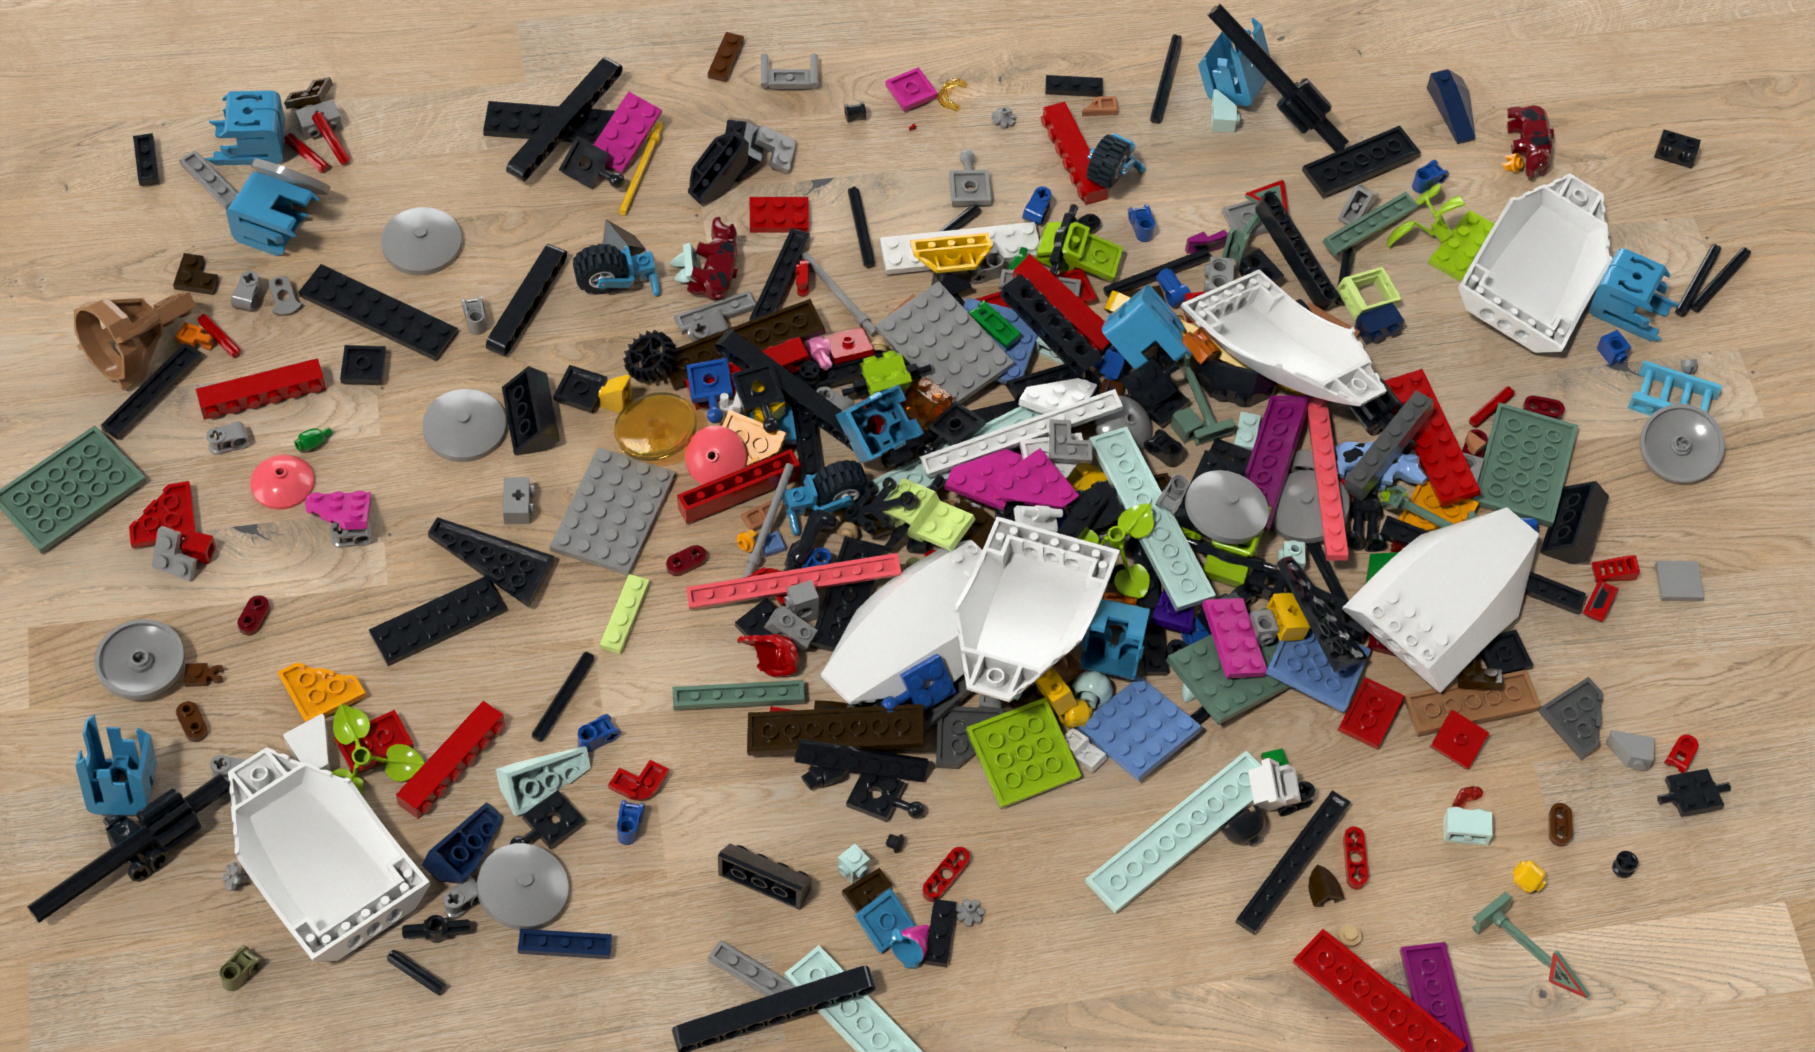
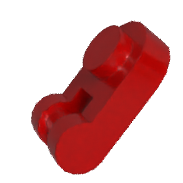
M800 260V264L796 265L797 294L805 297L809 294L808 260Z
M1689 734L1680 736L1664 763L1668 766L1673 765L1678 768L1679 772L1685 773L1698 750L1699 744L1697 739ZM1678 754L1684 757V761H1681L1680 759L1676 758V755Z

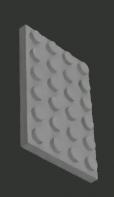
M939 281L875 325V330L896 353L902 354L903 360L907 365L916 363L917 366L930 363L932 371L920 374V379L946 408L954 401L960 404L1014 367L1013 360Z
M598 447L549 546L550 551L628 576L676 477V472Z

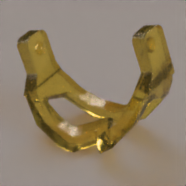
M951 78L939 90L937 100L944 108L958 112L961 106L952 102L948 96L947 88L956 85L965 88L967 82L959 78ZM942 95H944L946 103L943 101Z

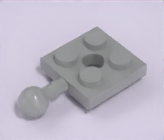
M964 150L960 154V161L964 164V170L949 171L952 206L991 205L988 170H972L975 155L971 150ZM973 186L975 189L968 190L965 187Z

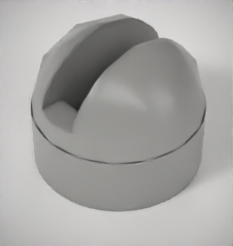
M1697 359L1681 361V368L1684 373L1693 374L1697 370Z

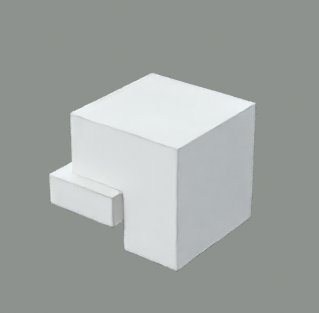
M1267 758L1261 760L1262 766L1248 770L1255 805L1271 811L1301 802L1294 767L1288 764L1279 766V762Z

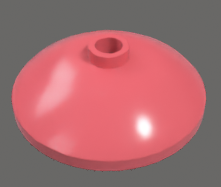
M709 426L699 430L690 439L686 448L685 462L690 475L702 485L745 468L747 451L743 440L733 430L724 426ZM712 452L716 454V457L713 460L710 459V454Z
M287 454L272 456L262 461L253 471L250 480L251 491L255 499L268 508L289 509L301 504L306 500V496L311 494L314 487V474L309 464L297 456Z

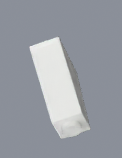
M323 714L283 734L285 745L296 761L301 763L304 761L317 766L320 770L331 771L328 732Z

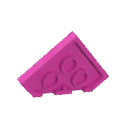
M1041 448L990 483V486L999 497L1007 502L1018 501L1024 502L1026 505H1043L1063 510L1079 498V494Z
M1004 449L953 467L944 489L1003 511L1007 501H1003L990 486V483L1022 461V455Z
M362 490L353 493L337 491L332 494L315 492L306 496L305 509L309 514H319L320 519L329 523L334 521L339 523L340 528L345 530L367 529L371 492H364Z

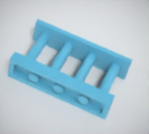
M1644 360L1638 375L1644 377L1640 393L1633 392L1627 409L1651 416L1657 410L1673 405V403L1667 402L1671 387L1674 386L1683 389L1679 404H1688L1691 392L1703 396L1700 408L1707 412L1711 399L1717 400L1722 385ZM1652 379L1664 383L1659 399L1648 396Z

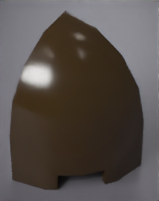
M1317 864L1311 872L1308 885L1313 906L1323 907V902L1334 900V903L1339 902L1344 896L1337 879L1328 869Z

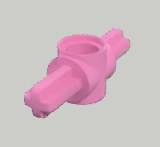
M817 336L807 340L805 349L809 359L812 358L818 362L820 368L827 371L828 368L832 367L829 359L830 343L828 339Z

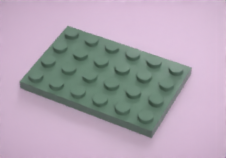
M1498 403L1477 482L1480 488V495L1472 499L1479 502L1478 506L1494 511L1507 507L1519 518H1535L1539 524L1549 527L1553 526L1578 425Z
M93 426L1 488L0 511L42 554L144 484L146 479L96 426Z
M1212 634L1169 655L1166 659L1169 666L1218 725L1291 687L1267 674L1264 677L1226 678ZM1278 635L1273 643L1267 645L1259 644L1266 668H1268L1280 641Z

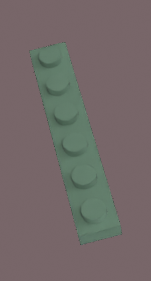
M1404 192L1325 237L1322 243L1334 256H1337L1415 211L1419 205L1407 192Z
M803 680L672 687L673 710L805 703Z

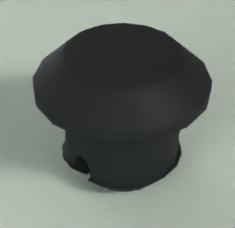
M890 834L886 840V846L894 849V853L900 852L904 845L905 839L903 834L899 836Z

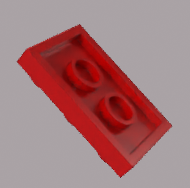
M749 197L750 233H789L791 228L809 233L808 197Z
M1365 677L1340 723L1338 731L1378 749L1405 695Z
M395 709L371 720L368 734L363 738H358L360 747L368 749L372 756L387 759L388 748L393 745L403 744L412 749L414 748V744ZM334 737L338 749L351 773H353L355 762L352 759V753L356 749L355 741L344 745ZM371 760L369 765L359 766L357 774L383 762Z

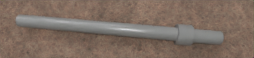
M805 252L802 258L808 260L809 266L853 314L856 322L861 327H864L871 336H875L878 332L870 323V318L854 305L808 252Z
M786 463L753 552L748 556V565L743 578L754 573L756 566H759L762 549L794 468L792 464Z

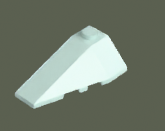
M583 746L516 762L496 769L500 791L514 816L526 813L567 783L573 782L589 770L591 766L587 748Z

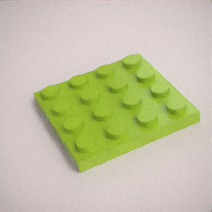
M1469 209L1452 230V236L1445 240L1430 257L1428 264L1461 282L1493 228L1494 223Z
M1046 697L968 726L965 729L1000 809L1081 778V773Z

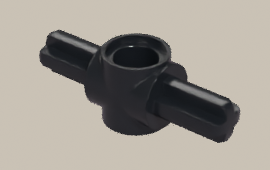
M432 915L427 920H424L422 924L402 926V936L404 939L425 937V940H430L433 943H441L449 938L451 934L469 933L471 931L470 920L448 921V918H443L440 915ZM434 927H441L439 931H431Z

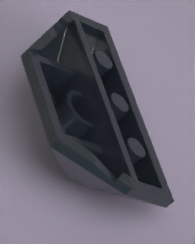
M730 117L727 120L725 134L737 131L749 142L747 165L734 180L740 182L744 176L751 173L761 164L764 148L755 144L760 126L750 119Z
M737 131L715 137L691 169L688 194L701 205L724 195L747 165L749 142Z
M1208 361L1202 364L1198 362L1195 373L1196 379L1210 398L1234 403L1238 406L1252 407L1269 399L1270 396H1274L1277 382L1254 370L1219 361Z

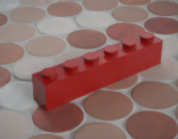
M1066 102L1045 106L1043 108V115H1041V123L1044 127L1046 126L1049 139L1054 142L1056 153L1061 156L1063 167L1070 174L1071 183L1076 185L1079 198L1083 199L1085 205L1107 200L1109 189L1087 179V168L1090 161L1087 157L1090 155V149Z
M1031 254L1013 270V279L1020 274L1029 279L1033 286L1044 294L1046 300L1056 307L1060 314L1070 321L1078 333L1083 335L1087 342L1094 349H1097L1101 355L1112 345L1102 332L1105 321Z
M800 337L789 339L782 344L770 346L762 351L791 373L799 371L800 365L805 361H809V356ZM732 362L728 363L733 396H735L736 388L734 386L731 374L737 371H741V369ZM707 378L705 383L711 384L715 379ZM685 380L688 393L691 397L689 380ZM709 401L694 403L695 409L699 410L709 406Z
M316 358L196 388V393L203 419L206 420L250 408H257L269 403H277L289 398H297L309 393H317L325 390L326 386L319 360Z
M792 449L677 494L678 510L686 524H689L777 488L786 463L794 466L788 483L800 479V463Z
M483 700L396 794L398 805L417 819L423 814H427L432 808L433 803L438 798L444 796L449 785L452 782H456L460 778L462 771L474 763L476 756L488 748L493 737L499 735L504 730V714Z

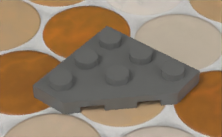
M1589 677L1540 707L1538 711L1580 760L1597 750L1599 746L1603 692Z
M955 706L937 722L936 768L958 769L976 753L965 731L966 727L1003 714L1004 709Z

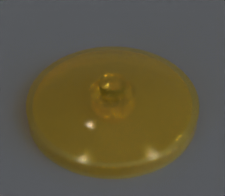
M669 392L650 393L633 400L623 408L616 419L614 434L618 446L626 455L637 460L656 461L675 455L689 444L696 432L697 418L692 405L682 396Z

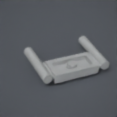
M815 53L810 55V70H768V55L761 54V87L767 88L770 86V89H809V86L813 88L818 87V55Z

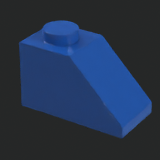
M1113 346L1107 349L1099 372L1103 374L1104 378L1114 381L1122 377L1129 363Z

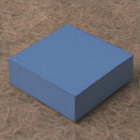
M778 531L768 534L762 549L765 557L785 551V545Z

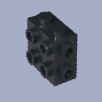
M1108 480L1104 482L1097 481L1091 485L1092 489L1107 496L1109 501L1088 528L1097 535L1109 531L1113 526H1118V519L1125 511L1123 504H1119L1116 498L1117 490L1115 486H1110ZM1089 489L1076 491L1079 494V498L1068 506L1071 513Z

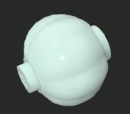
M1084 671L1072 683L1074 698L1085 700L1091 709H1098L1106 704L1113 694L1110 680L1100 672Z

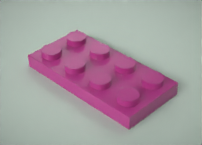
M628 91L594 143L595 146L611 154L606 164L608 168L623 174L662 114V109Z
M1243 598L1205 600L1202 606L1226 678L1264 677L1267 668Z

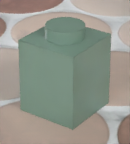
M1189 406L1173 414L1170 427L1181 441L1186 444L1193 440L1195 430L1203 428V423Z

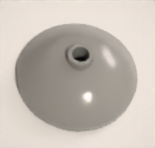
M1118 396L1123 410L1095 419L1096 432L1100 435L1128 427L1136 445L1141 451L1144 448V442L1151 438L1152 426L1150 418L1138 402L1126 396Z

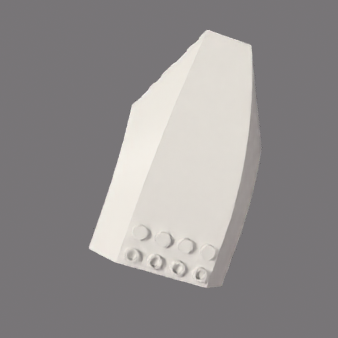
M1569 173L1561 179H1555L1548 185H1541L1534 188L1533 191L1525 192L1520 197L1511 198L1458 286L1466 310L1535 353L1562 352L1582 312L1612 261L1608 249L1610 247L1608 225L1604 219L1606 210L1603 205V193Z
M1256 270L1188 300L1180 306L1196 325L1228 353L1254 371L1283 386L1316 398L1354 406H1362L1385 394L1387 391L1380 382L1378 373H1374L1372 370V362L1367 352L1364 351L1361 341H1357L1354 335V327L1347 329L1310 312L1286 294L1260 270Z
M1506 507L1421 534L1380 569L1342 609L1441 693L1494 638L1519 617L1539 533Z
M996 517L977 565L957 603L954 604L967 690L1010 702L1078 645L1096 614L1120 550Z
M972 540L961 541L953 551L941 548L903 570L901 575L892 578L856 610L821 673V677L849 704L875 702L876 699L888 696L896 697L907 691L900 674L938 654L941 656L953 684L964 674L954 604L957 603L983 550ZM931 678L924 682V688H929L932 685Z
M267 747L228 771L235 856L273 911L313 962L340 960L416 909L430 886V882L384 827L353 784L352 779L346 777L343 779L335 776L331 771L320 770L317 766L304 761L302 763L290 759V756L286 754H278L275 750Z

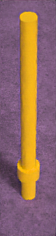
M660 121L656 123L653 132H650L648 136V144L618 211L621 215H626L653 149L659 143L660 133L664 126Z

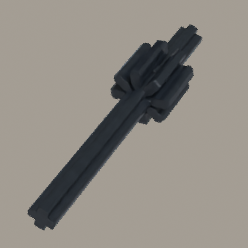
M1221 3L1217 6L1215 5L1207 16L1283 96L1277 102L1278 110L1301 134L1307 133L1309 129H1314L1335 152L1344 149L1349 140L1327 118L1326 114L1331 111L1332 105L1308 78H1303L1300 82L1294 83Z
M1302 299L1296 300L1297 303L1312 312ZM1381 378L1380 382L1387 390L1385 394L1362 406L1347 405L1363 427L1371 434H1377L1381 428L1384 430L1404 406ZM1412 438L1401 453L1405 455L1410 454L1411 450L1416 449L1418 444Z
M219 773L184 798L179 791L173 788L137 812L136 817L141 825L140 829L29 904L27 908L31 915L40 923L152 844H155L157 848L164 849L166 853L201 829L200 820L196 814L230 791L228 781Z

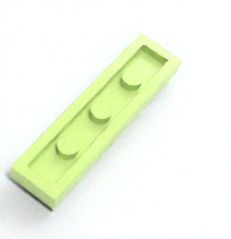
M628 575L601 640L600 649L621 655L649 587L648 579Z

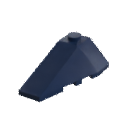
M1449 69L1431 73L1427 90L1456 143L1461 144L1474 141L1475 130L1470 92L1464 80Z
M486 802L429 850L422 866L437 880L462 883L476 871L503 816Z

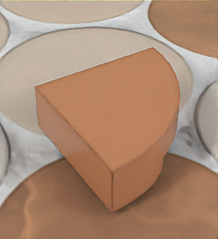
M1471 431L1465 438V443L1468 445L1467 449L1473 455L1482 450L1486 445L1485 441Z

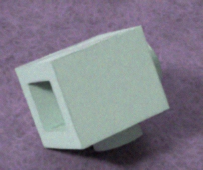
M1296 540L1284 541L1282 549H1278V562L1282 558L1292 556L1304 571L1306 564L1305 542H1298Z
M856 844L838 856L837 869L852 884L869 872L870 858Z

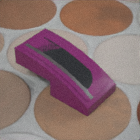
M1225 229L1211 236H1207L1204 231L1187 238L1185 251L1192 254L1202 249L1212 252L1225 248L1228 233Z

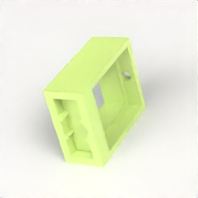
M1383 267L1345 277L1336 288L1354 321L1357 320L1358 315L1393 303L1396 307L1401 300L1399 292L1395 289ZM1374 283L1384 301L1367 306L1357 287Z

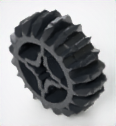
M656 330L652 333L646 331L645 335L639 333V338H633V344H627L629 350L624 351L626 355L623 358L624 366L629 372L628 374L637 382L648 384L649 381L655 384L656 379L662 381V376H668V371L674 370L672 364L677 363L675 358L678 356L677 348L672 342L673 340L665 333H659Z

